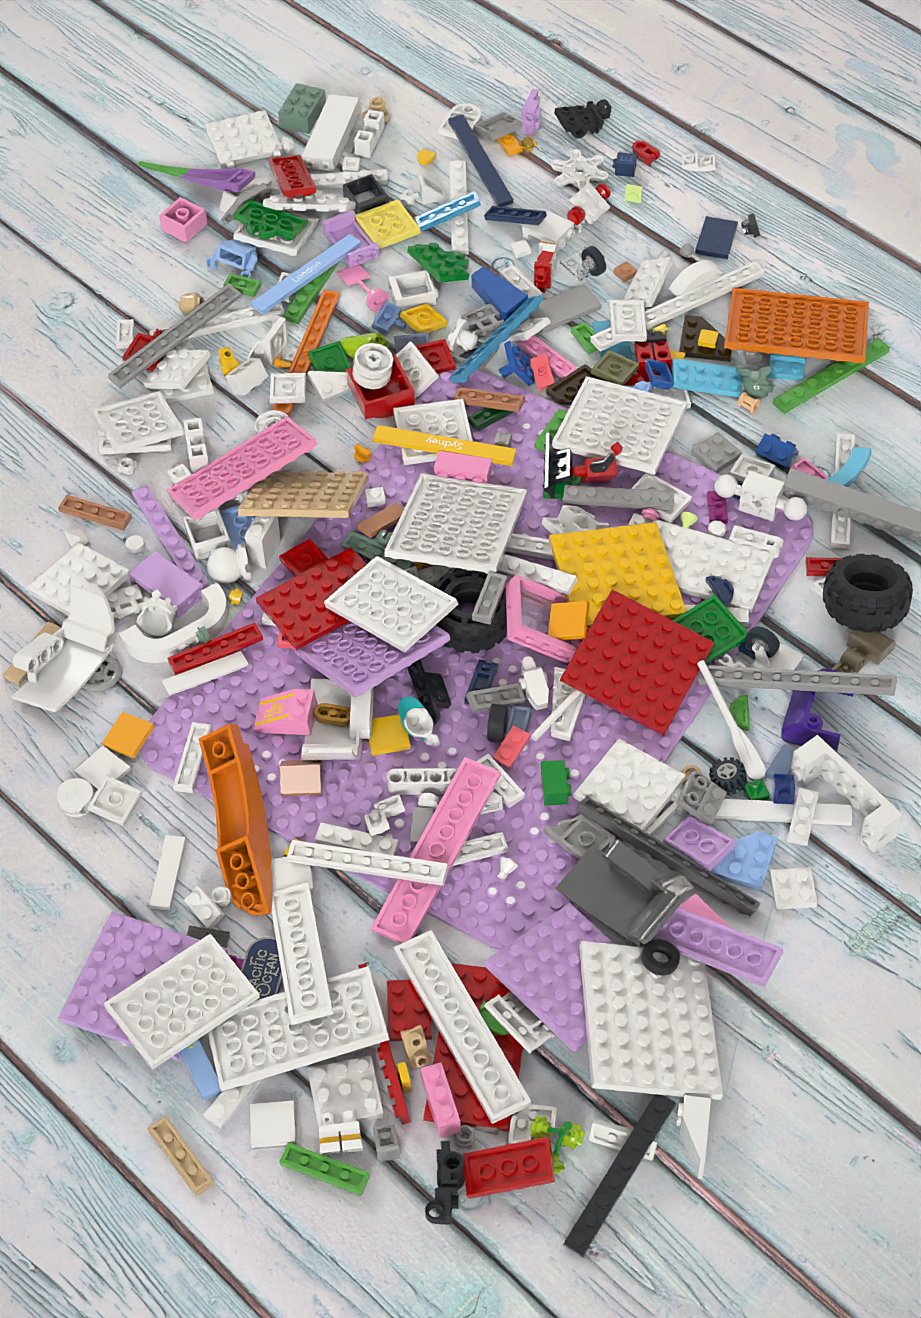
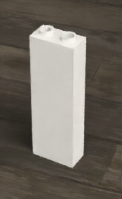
M328 96L302 154V160L307 169L335 171L344 151V146L348 142L352 127L354 128L361 112L359 97Z

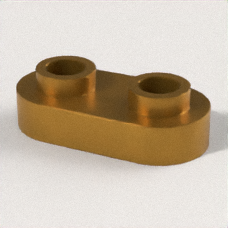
M321 703L315 707L314 715L315 719L320 723L348 726L350 724L351 709L346 706Z

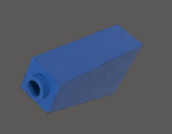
M481 267L471 275L473 290L486 305L492 303L500 313V320L506 321L528 299V294L484 267Z

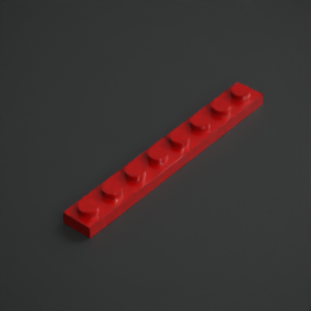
M367 963L358 965L359 969L368 967ZM389 1040L380 1043L377 1052L379 1059H384L386 1065L382 1067L385 1079L390 1080L391 1085L387 1086L391 1099L395 1098L396 1104L392 1105L395 1117H400L402 1124H407L411 1120Z

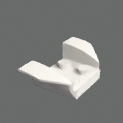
M276 315L270 331L263 337V342L259 340L256 342L246 361L249 358H259L263 366H273L274 359L283 352L289 343L285 318L281 317V315Z

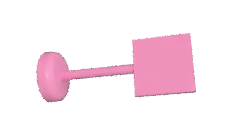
M360 265L349 267L336 273L347 286L358 283L368 293L366 304L372 311H380L385 302L389 301L388 293L385 290L378 288L371 291L362 282V280L369 278L370 275Z

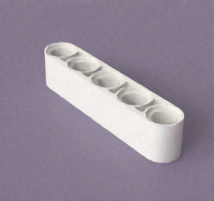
M458 768L392 769L387 773L388 791L395 795H421L424 793L444 795Z

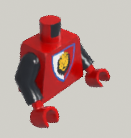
M616 442L610 447L613 453H608L605 458L586 459L581 466H573V477H581L582 483H609L618 475L615 456L622 452L623 448L620 443Z

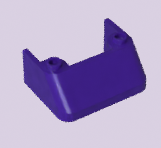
M828 668L818 670L824 672H840ZM793 690L781 729L783 741L802 746L818 735L837 753L841 734L822 730V718L810 713L816 691ZM839 693L851 697L854 695L853 693Z

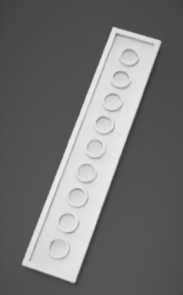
M432 930L395 946L394 952L491 1123H496L530 1106L531 1100Z

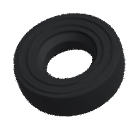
M654 939L644 946L641 960L650 972L657 975H669L677 969L680 962V954L672 943L662 939ZM661 952L668 957V961L665 963L657 961L653 957V953Z

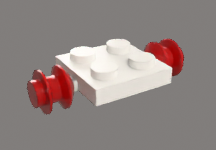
M590 182L569 199L575 207L568 211L567 219L574 222V225H579L584 219L590 225L610 208L606 202V199L611 195L609 187L605 184H599L594 188Z

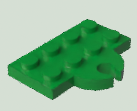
M250 199L234 213V220L247 224V232L252 236L255 235V231H259L258 238L260 239L274 238L279 235L285 239L294 240L308 226L307 219L281 210L264 207L262 203Z
M437 243L408 246L407 253L438 282L469 279V273L466 271L469 259H465V255L444 251Z

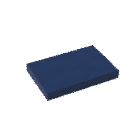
M706 216L695 254L728 259L738 222Z

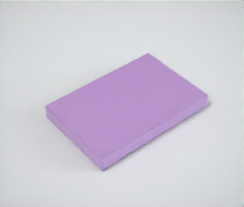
M688 815L663 839V843L709 871L737 846L735 840L691 815Z

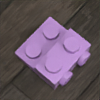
M537 89L531 90L522 108V133L532 136L541 127V121L539 120L541 115V108H539L540 97H538Z

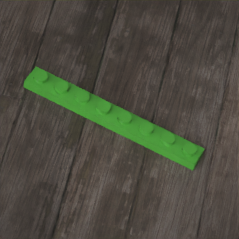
M877 338L866 345L865 363L837 361L774 398L773 405L785 414L889 353L890 347Z

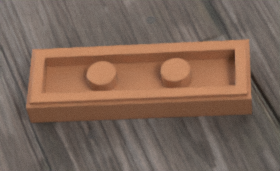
M394 503L358 523L357 529L372 538L380 531L386 530L398 523L404 508Z

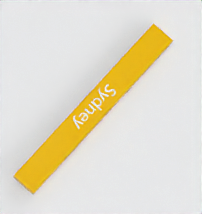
M377 425L373 436V442L432 453L444 451L492 459V463L513 466L517 449L380 425Z

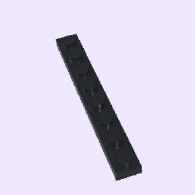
M655 1094L563 1243L565 1247L584 1257L674 1109L676 1102L664 1095Z

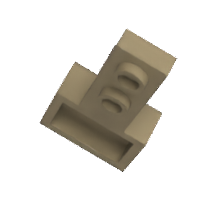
M853 630L848 637L846 645L850 648L845 650L840 661L832 670L844 673H858L869 661L879 665L894 650L896 642L878 631L867 633Z

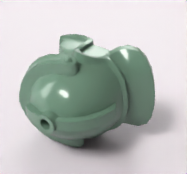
M763 366L757 370H749L748 368L736 369L735 372L742 375L743 383L741 387L743 392L748 393V396L754 399H763L768 396V392L773 393L775 385L766 380L773 366Z

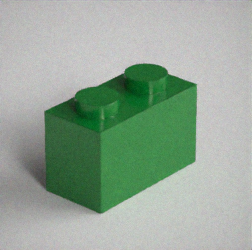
M565 760L541 761L540 773L544 806L568 804V796H572L571 784H567V780L570 779L569 768H565Z

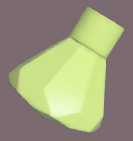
M681 512L682 527L689 529L698 520V517L690 512Z

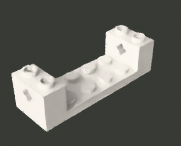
M818 735L794 751L790 774L796 782H799L804 787L822 775L826 782H830L840 795H844L854 808L864 814L865 818L859 840L865 848L875 853L897 837L903 814Z

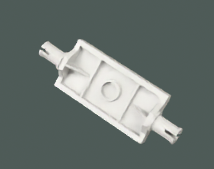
M661 251L658 259L642 261L623 300H644V311L647 307H652L673 264L668 251Z

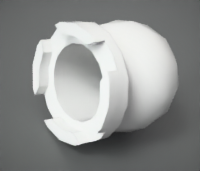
M245 543L237 544L238 549L236 550L230 547H221L213 551L207 561V570L215 581L222 584H230L235 582L240 576L244 577V581L252 580Z

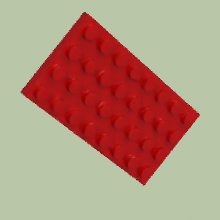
M451 963L479 1013L484 1001L489 1002L497 995L504 997L511 992L486 967ZM438 1031L433 1065L442 1063L459 1115L460 1126L467 1125L474 1128L476 1126L497 1128L499 1131L510 1132L513 1114L496 1123H491L440 1031ZM492 1034L519 1079L523 1046L511 1034L504 1036ZM426 1099L423 1119L424 1121L434 1122Z

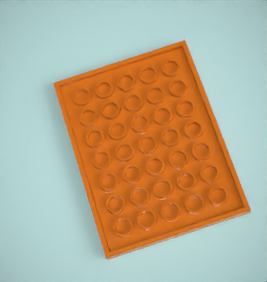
M733 288L724 348L746 350L748 352H764L766 354L774 353L784 356L793 355L802 358L811 357L820 360L830 359L865 363L869 302Z

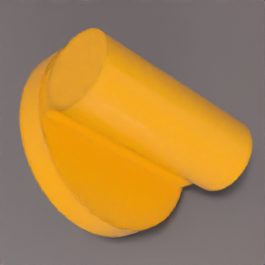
M360 444L354 446V458L356 461L364 463L372 458L370 449L364 448Z

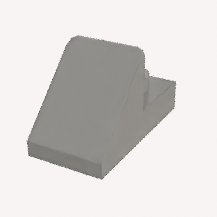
M395 1125L374 1127L373 1134L378 1162L399 1159L400 1153Z

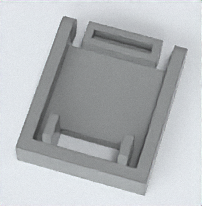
M501 112L473 126L475 133L490 141H494L522 128L523 123L519 119Z

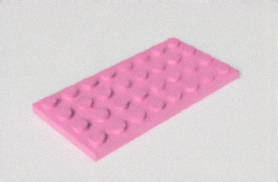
M286 416L166 491L195 521L203 518L211 510L219 508L227 500L235 498L240 492L250 489L258 481L266 479L274 471H279L287 463L295 461L300 455L311 451L318 444L314 437Z

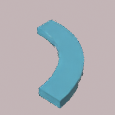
M853 448L844 466L826 480L846 487L850 486L867 466L872 452L871 448Z

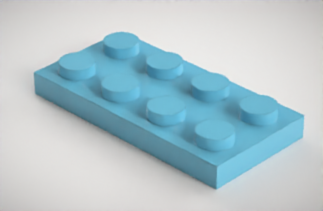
M673 358L672 378L675 383L672 388L740 397L743 393L741 387L742 375L735 372L737 367Z

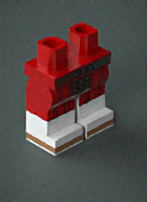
M540 240L539 256L534 263V285L544 293L546 288L551 289L553 275L557 266V243Z

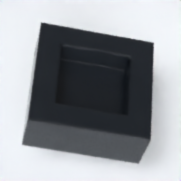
M754 213L749 214L748 219L741 222L744 235L753 234L755 238L760 236Z

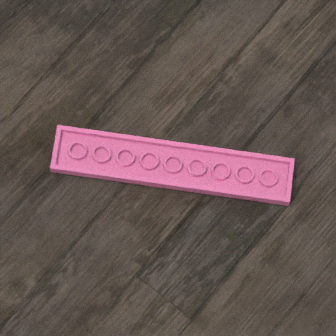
M464 757L410 858L446 863L449 866V873L501 777V772ZM398 879L371 927L372 932L399 944L413 939L435 900L441 885Z

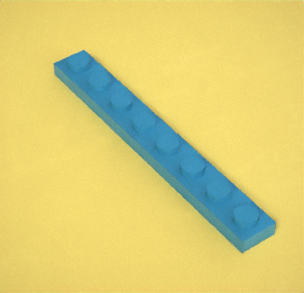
M541 295L530 296L449 377L452 383L466 382L469 379V375L477 371L479 365L488 360L489 355L499 349V345L510 337L509 335L520 327L519 324L530 317L529 314L539 308V304L543 301Z

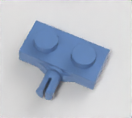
M386 301L373 321L371 328L385 335L394 325L404 329L406 323L398 320V315L402 308Z

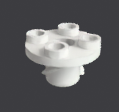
M460 318L456 323L454 333H450L447 341L450 342L449 350L451 352H454L459 345L466 351L472 350L476 346L478 336L475 335V332L471 333L468 331L469 321Z

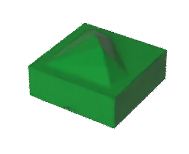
M763 779L746 783V786L743 787L749 800L763 801L770 797Z

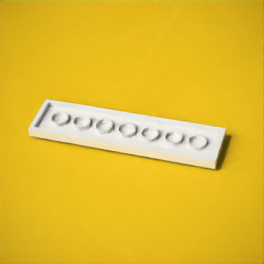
M309 883L272 892V918L291 1024L334 1014Z

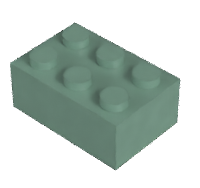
M296 83L278 112L280 128L309 134L326 103L325 89Z

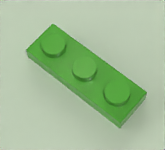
M560 408L557 410L534 443L535 449L546 453L544 448L546 433H550L554 439L567 411Z

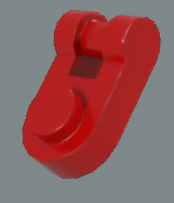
M636 141L632 145L633 154H637V157L642 159L646 165L651 164L653 160H657L661 156L656 148L645 141Z

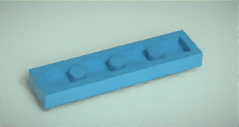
M476 191L415 218L422 232L481 206Z

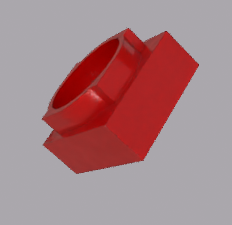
M392 355L393 364L389 382L378 389L362 387L354 380L352 374L353 367L346 369L347 384L365 420L373 417L394 416L393 408L415 405L414 389L396 355Z

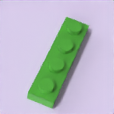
M289 1142L279 1161L283 1167L362 1196L370 1178L369 1172Z

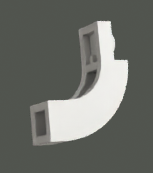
M711 260L698 261L683 270L673 281L669 290L676 297L708 281L723 276V271Z

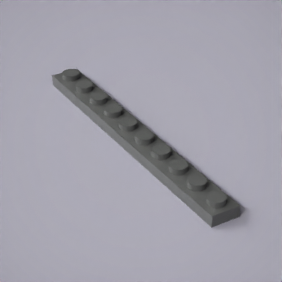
M587 796L578 804L576 810L580 811L585 817L593 819L601 827L609 829L619 838L627 840L635 848L643 850L653 859L664 863L672 871H677L685 876L688 881L698 884L706 892L714 894L722 902L738 909L740 913L751 917L758 910L761 904L759 901Z

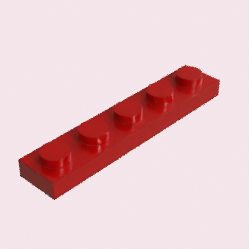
M254 622L212 639L207 644L203 643L168 657V663L174 674L178 675L263 640V635Z

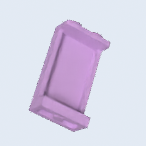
M352 210L322 221L323 234L332 245L348 234L361 241V246L358 249L348 253V256L343 258L350 268L380 257L378 243H372L355 222Z
M156 551L147 556L143 562L134 567L129 573L132 585L139 584L151 594L158 590L162 594L160 597L162 600H165L167 597L170 598V604L172 606L177 605L178 609L175 612V617L178 619L202 599L201 590H203V584Z

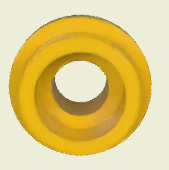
M236 587V590H231L228 599L231 601V605H239L243 591L239 590V587Z

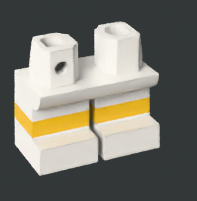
M354 1110L342 1112L343 1123L334 1124L333 1113L321 1114V1126H319L321 1155L341 1154L339 1134H341L343 1153L363 1151L359 1121H356Z

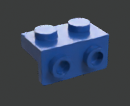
M765 433L755 453L788 468L794 455L799 453L797 448H795L796 445L790 441H786V443L781 441V438L773 433L771 435Z

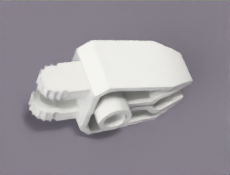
M526 656L522 660L523 671L518 681L521 689H524L529 704L537 711L548 707V678L541 666L536 667L534 659Z

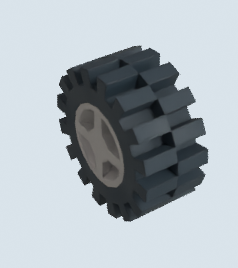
M725 757L724 761L719 759L717 760L718 764L713 763V768L710 767L709 770L710 780L727 792L726 795H729V792L736 794V790L740 792L742 787L746 786L747 775L742 762L740 763L739 759L734 761V757H730V760H727V757Z

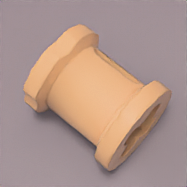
M744 392L739 397L737 406H743L750 410V413L754 414L758 410L761 400L754 399Z

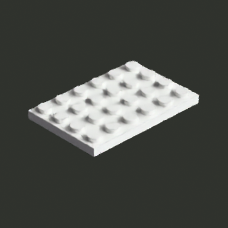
M376 556L325 600L324 604L326 608L399 650L406 652L458 605V602L452 596Z
M209 934L106 1001L104 1007L153 1070L260 998V996L218 942Z

